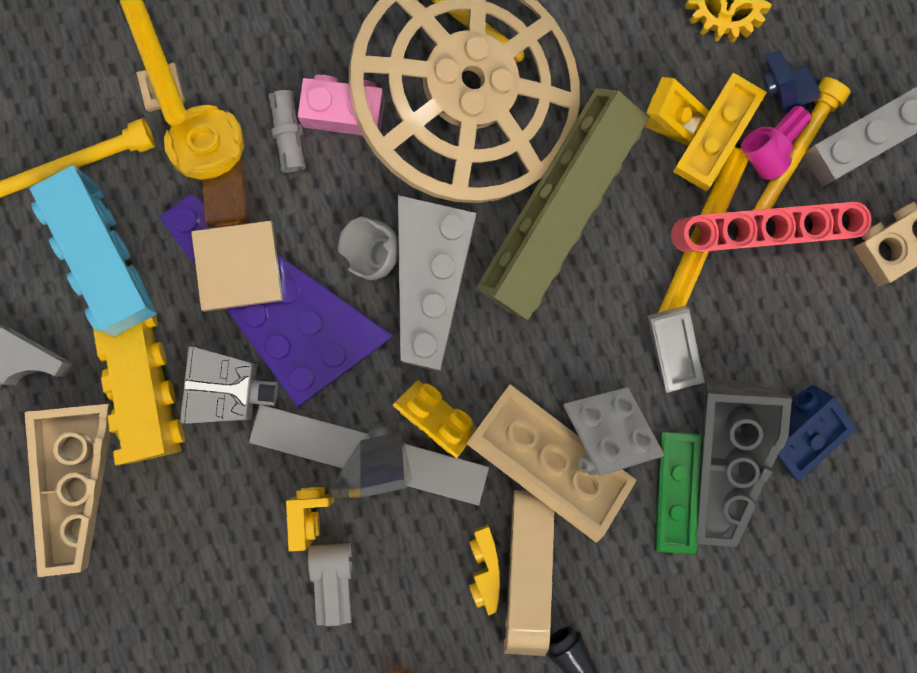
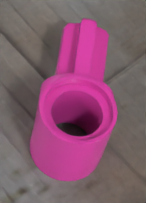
M794 106L775 128H758L748 134L743 140L741 150L762 179H775L789 169L792 163L790 154L794 149L792 142L810 123L812 117L802 106Z

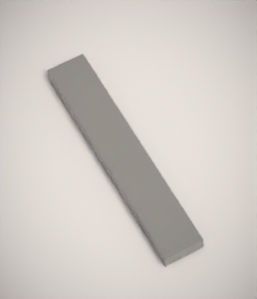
M259 405L249 443L343 468L359 442L370 437L368 433L273 407ZM405 444L412 476L409 487L479 506L489 466L459 458L456 459L452 456Z

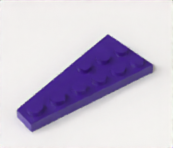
M192 194L159 216L195 267L191 231L235 226V224ZM277 255L283 301L228 308L226 310L297 407H300L394 336Z

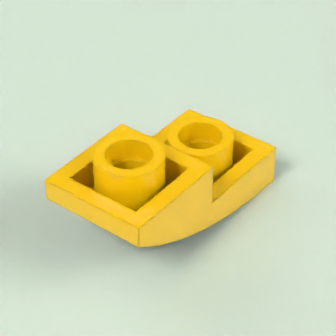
M486 524L473 530L476 539L469 541L477 563L485 562L487 567L473 572L475 583L470 584L469 587L477 608L485 605L488 615H491L497 611L500 578L494 540L489 526Z

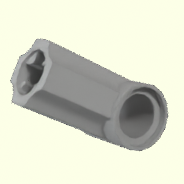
M350 543L309 546V576L311 582H314L317 625L338 626L352 622L349 579H352V562H349V557H352Z

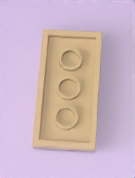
M511 384L506 388L466 443L596 543L604 537L637 481L623 469L601 476L599 474L589 475L588 473H583L579 468L578 460L583 457L586 449L580 437Z

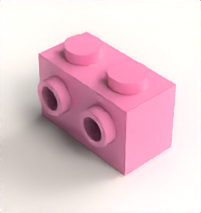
M315 75L314 79L303 78L298 119L303 128L362 135L353 114L349 84L338 83L337 78L328 75ZM364 80L368 107L376 126L381 132L385 103L383 88H377L376 83Z

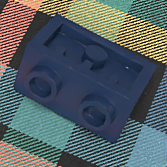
M811 385L799 393L791 403L789 435L783 450L780 449L777 459L787 473L799 482L857 428L834 396Z

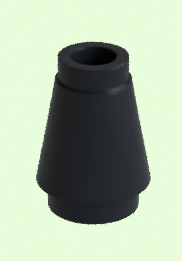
M567 626L550 636L547 655L564 673H598L580 632H575L571 626Z

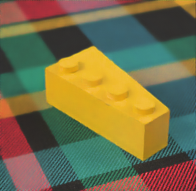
M157 315L115 337L101 332V330L96 331L93 328L97 356L100 361H107L108 369L102 371L103 392L114 403L111 415H107L109 430L111 433L116 434L121 449L113 451L115 465L137 463L181 452L180 443L185 441L182 423H180L179 419L174 420L171 404L176 402L174 388L170 380L165 381L162 365L167 364L166 353L162 343L156 342L153 327L158 325Z

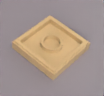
M272 221L191 231L201 311L206 312L283 301Z

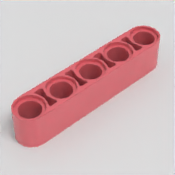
M859 202L696 215L679 219L671 230V239L677 249L682 252L692 253L857 238L863 236L871 226V215L867 207ZM844 212L849 218L847 229L842 225V215ZM806 215L811 218L813 223L810 233L804 227ZM769 218L774 221L776 227L772 237L766 231V222ZM731 221L735 222L738 227V236L734 241L727 232ZM692 224H695L701 233L697 244L692 243L688 235Z

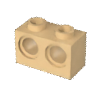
M914 201L893 213L896 221L884 227L882 222H879L870 227L861 236L863 241L853 247L878 287L893 282L917 267V237H915L912 231L913 223L917 222V205ZM881 242L886 243L891 249L892 255L889 261L883 259L879 253Z

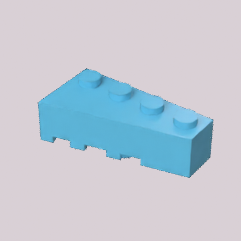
M71 165L29 188L35 199V202L31 204L32 209L38 220L43 225H48L53 237L49 238V243L60 260H66L71 270L67 274V279L79 296L83 294L89 308L85 309L86 317L96 331L101 330V332L115 337L157 314L139 272L133 265L127 267L125 263L130 258V252L125 242L115 230H110V227L114 226L116 222L111 211L106 209L100 200L104 195L98 184L76 166Z

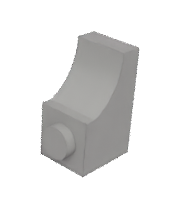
M0 324V387L2 384L16 386L22 377L35 372H46L56 377H67L74 365L73 363L12 328Z

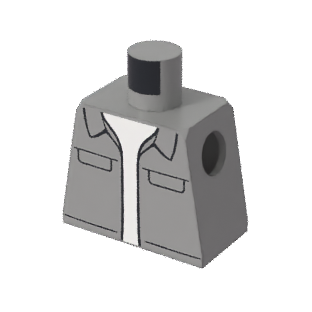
M189 347L180 423L192 424L252 419L253 404L275 406L278 383L256 380L257 364L196 347Z

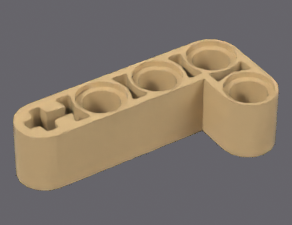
M514 490L504 654L545 656L549 649L551 628L554 510L525 490Z

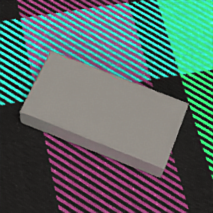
M685 305L648 315L659 372L665 392L669 393L705 383L689 308Z

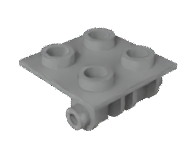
M628 387L563 405L586 449L583 457L578 460L579 468L583 473H588L589 475L599 474L601 476L664 456L661 447Z

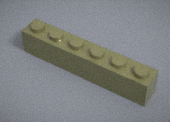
M599 88L594 90L475 288L476 291L511 314L529 320L532 313L540 306L542 296L553 278L559 274L562 263L572 246L580 239L582 229L593 211L601 204L603 194L612 179L620 172L622 163L630 149L641 137L642 129L650 117L619 90Z

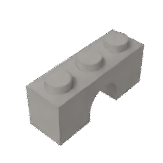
M917 87L806 151L804 158L822 188L917 134Z

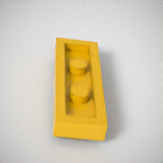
M732 73L673 172L707 192L767 92L739 75Z

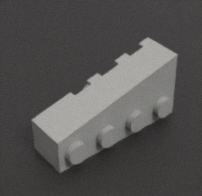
M398 195L401 362L441 372L476 221V213Z

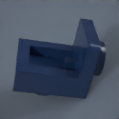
M781 50L765 55L768 72L762 74V78L768 94L776 96L784 113L790 111L794 106H802L821 97L820 90L807 66L791 71Z

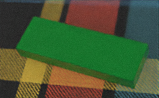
M660 432V447L664 456L659 458L655 533L656 552L696 554L702 434Z

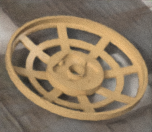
M379 0L364 20L353 44L349 63V94L353 114L364 139L378 159L393 174L411 187L428 195L464 203L500 200L521 192L543 177L577 120L580 106V81L575 58L567 38L555 19L537 0H519L539 18L529 27H526L521 20L509 11L486 2V0H444L427 8L418 0ZM396 2L412 19L398 35L391 51V56H365L368 42L376 24L386 10ZM470 10L469 30L449 34L435 19L436 16L450 11ZM486 14L505 22L518 34L503 45L496 38L485 33ZM421 27L435 42V48L426 61L404 59V53L409 41ZM548 32L551 33L558 43L566 61L571 92L551 86L548 62L542 47L537 41ZM527 47L532 52L536 62L539 82L519 78V71L514 57ZM472 71L476 73L480 78V88L471 89L463 83L462 72ZM364 73L388 74L392 101L402 122L384 137L376 126L368 107L364 88ZM402 76L423 78V88L428 102L415 112L410 108L405 96ZM517 95L538 99L533 117L523 131L509 112L515 103ZM549 103L569 108L568 118L561 137L550 154L541 162L529 141L543 124ZM439 115L447 122L460 127L458 146L439 139L428 131L424 125ZM495 122L498 123L509 140L507 143L493 148L474 149L476 130L490 126ZM414 135L432 151L456 160L452 184L438 181L421 173L404 161L394 149ZM517 152L528 173L520 178L501 185L482 188L468 187L472 163L496 161Z

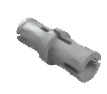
M279 90L270 93L268 97L274 124L271 133L272 138L276 139L281 172L299 171V168L304 170L306 169L300 138L303 134L302 125L298 124L296 117L294 93L291 90Z

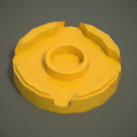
M201 105L191 107L186 110L188 115L186 122L172 126L169 131L167 129L164 136L165 152L174 168L186 177L200 180L216 178L231 170L240 160L244 149L243 131L235 116L228 111L226 113L223 110H218L217 106Z

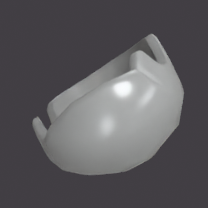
M361 216L350 220L341 231L338 253L349 261L350 267L348 270L351 273L367 280H377L387 276L399 260V240L393 228L388 224Z

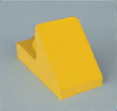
M662 77L646 113L650 118L645 127L689 146L709 110L675 78Z

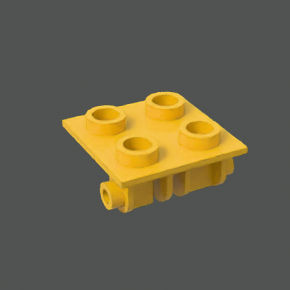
M419 380L393 404L400 411V414L414 425H417L418 429L423 430L429 438H432L456 459L467 446V441L477 429L473 425L472 419L460 409H453L442 400L441 393L430 384H423Z

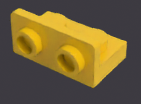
M325 487L301 488V490L296 491L297 496L286 501L289 551H304L313 543L316 536H319V513L312 512L311 508L328 507L335 502V498H330V494H325Z

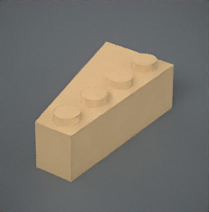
M112 404L25 412L38 577L78 573L88 568L111 433L107 415H111V411L114 409Z

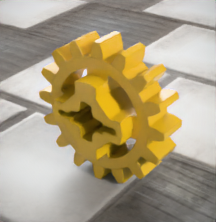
M687 0L685 9L695 10L690 19L691 24L699 21L703 23L700 34L704 35L709 30L715 32L714 41L718 42L723 34H727L730 42H735L739 37V31L747 38L754 31L753 26L759 28L765 21L762 14H767L772 4L765 0H731L733 3L726 10L728 4L726 0ZM706 6L710 8L713 15L709 12ZM737 14L742 16L749 14L739 21L731 22L732 17Z

